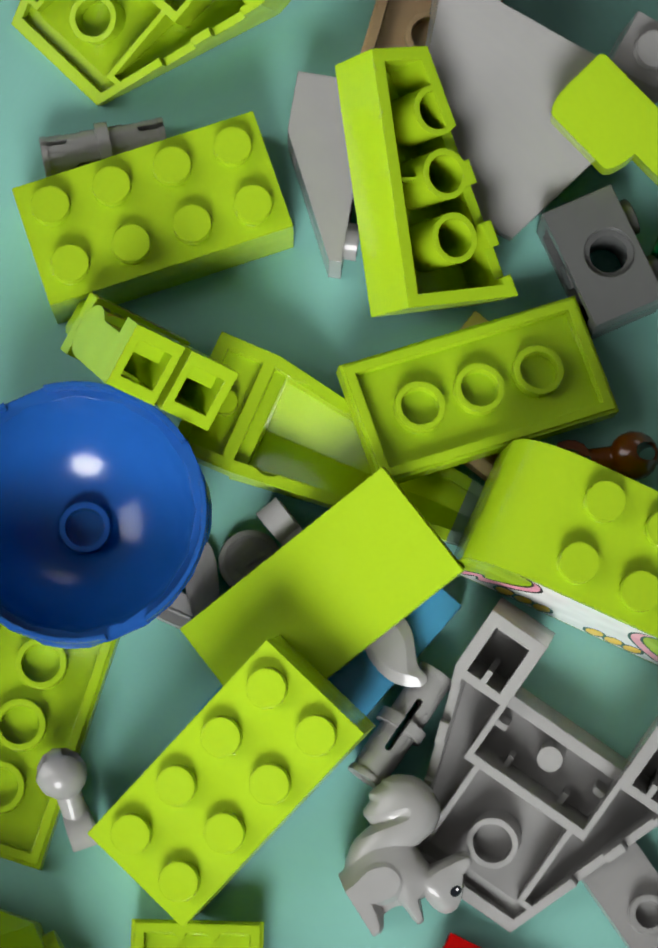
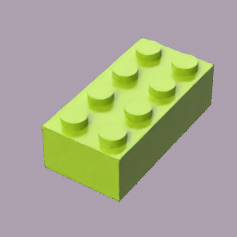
M253 111L12 188L50 307L58 324L69 321L78 303L83 299L86 300L90 292L119 305L294 247L293 223Z
M281 635L267 639L87 834L183 928L201 913L376 725Z

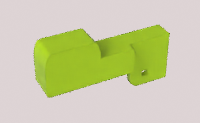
M599 54L557 96L552 106L550 122L600 174L609 175L615 173L632 160L658 186V107L607 55Z

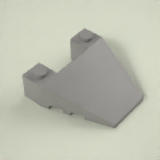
M432 0L425 46H428L456 123L451 133L463 160L469 159L477 181L471 187L483 220H491L495 233L510 241L592 165L551 124L550 116L552 106L560 92L597 55L500 2L501 0ZM638 11L619 34L608 57L656 104L658 102V21Z
M502 597L456 662L450 683L449 695L435 737V745L428 771L424 778V782L433 790L440 803V819L435 830L417 847L429 864L461 851L469 852L472 862L464 873L462 899L511 933L575 888L583 878L606 862L609 864L626 852L630 845L658 827V715L626 759L523 688L521 685L548 648L555 633Z

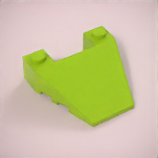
M20 0L11 24L97 106H103L280 14L291 0Z

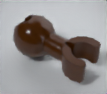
M639 431L623 433L613 441L611 446L587 449L584 444L576 440H565L557 444V447L581 455L636 481L649 476L658 464V448L656 443L649 435ZM651 447L655 451V456L652 460L639 457L640 452L646 448Z

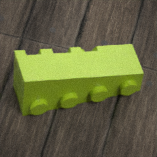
M428 46L373 48L335 65L371 317L477 306L518 296L511 274L503 275L493 247L499 245V241L491 220H483L471 185L477 183L470 161L469 159L463 160L451 133L456 123Z

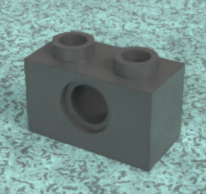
M611 184L542 214L536 232L567 297H576L592 340L657 311L658 260L653 254L645 256L636 237V234L640 233L637 216L626 199L618 200ZM596 250L610 251L619 259L621 269L615 272L600 271L592 264L589 254Z

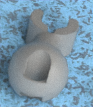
M54 748L42 756L37 766L36 783L45 795L57 800L71 847L75 853L98 845L87 834L95 825L92 813L85 802L81 790L88 776L87 765L77 752L68 748Z

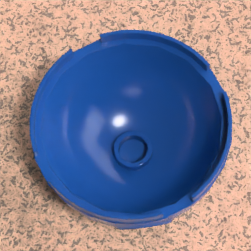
M66 381L43 385V388L6 404H0V623L9 630L32 638L43 645L64 649L91 648L120 638L149 624L173 604L193 577L210 535L212 525L210 490L187 439L171 420L155 406L102 383Z

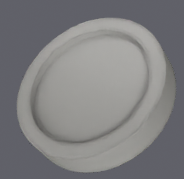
M244 530L232 535L224 543L219 554V569L223 580L230 588L279 550L277 543L269 535L256 530Z

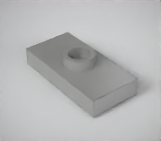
M634 842L627 848L626 852L609 864L606 862L581 881L627 948H658V873L639 845Z

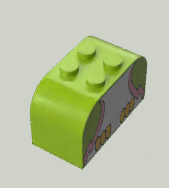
M531 439L513 440L497 455L455 550L454 556L465 569L460 575L658 665V491L566 449Z

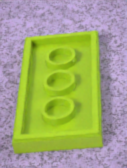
M575 296L339 365L336 371L372 474L381 467H385L398 484L500 453L515 439L539 441L613 418L619 412Z
M381 467L187 622L180 630L223 686L267 639L279 635L291 644L326 679H329L463 573L465 569L387 469Z
M0 623V858L42 871L61 810L57 800L45 795L36 783L37 766L42 756L54 748H68L77 752L79 756L81 755L120 638L91 648L64 649L43 645L32 638L9 630Z

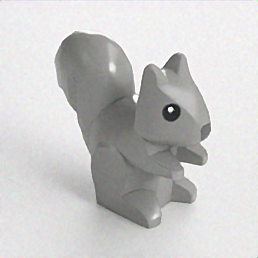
M396 774L382 779V782L368 794L370 801L363 810V815L370 823V826L355 838L349 848L344 869L338 874L347 896L374 937L379 935L384 928V914L396 906H403L417 924L424 922L421 899L424 897L438 912L448 914L455 911L463 895L464 873L472 862L470 853L461 851L429 864L417 845L435 830L440 819V803L436 795L424 781L413 775Z

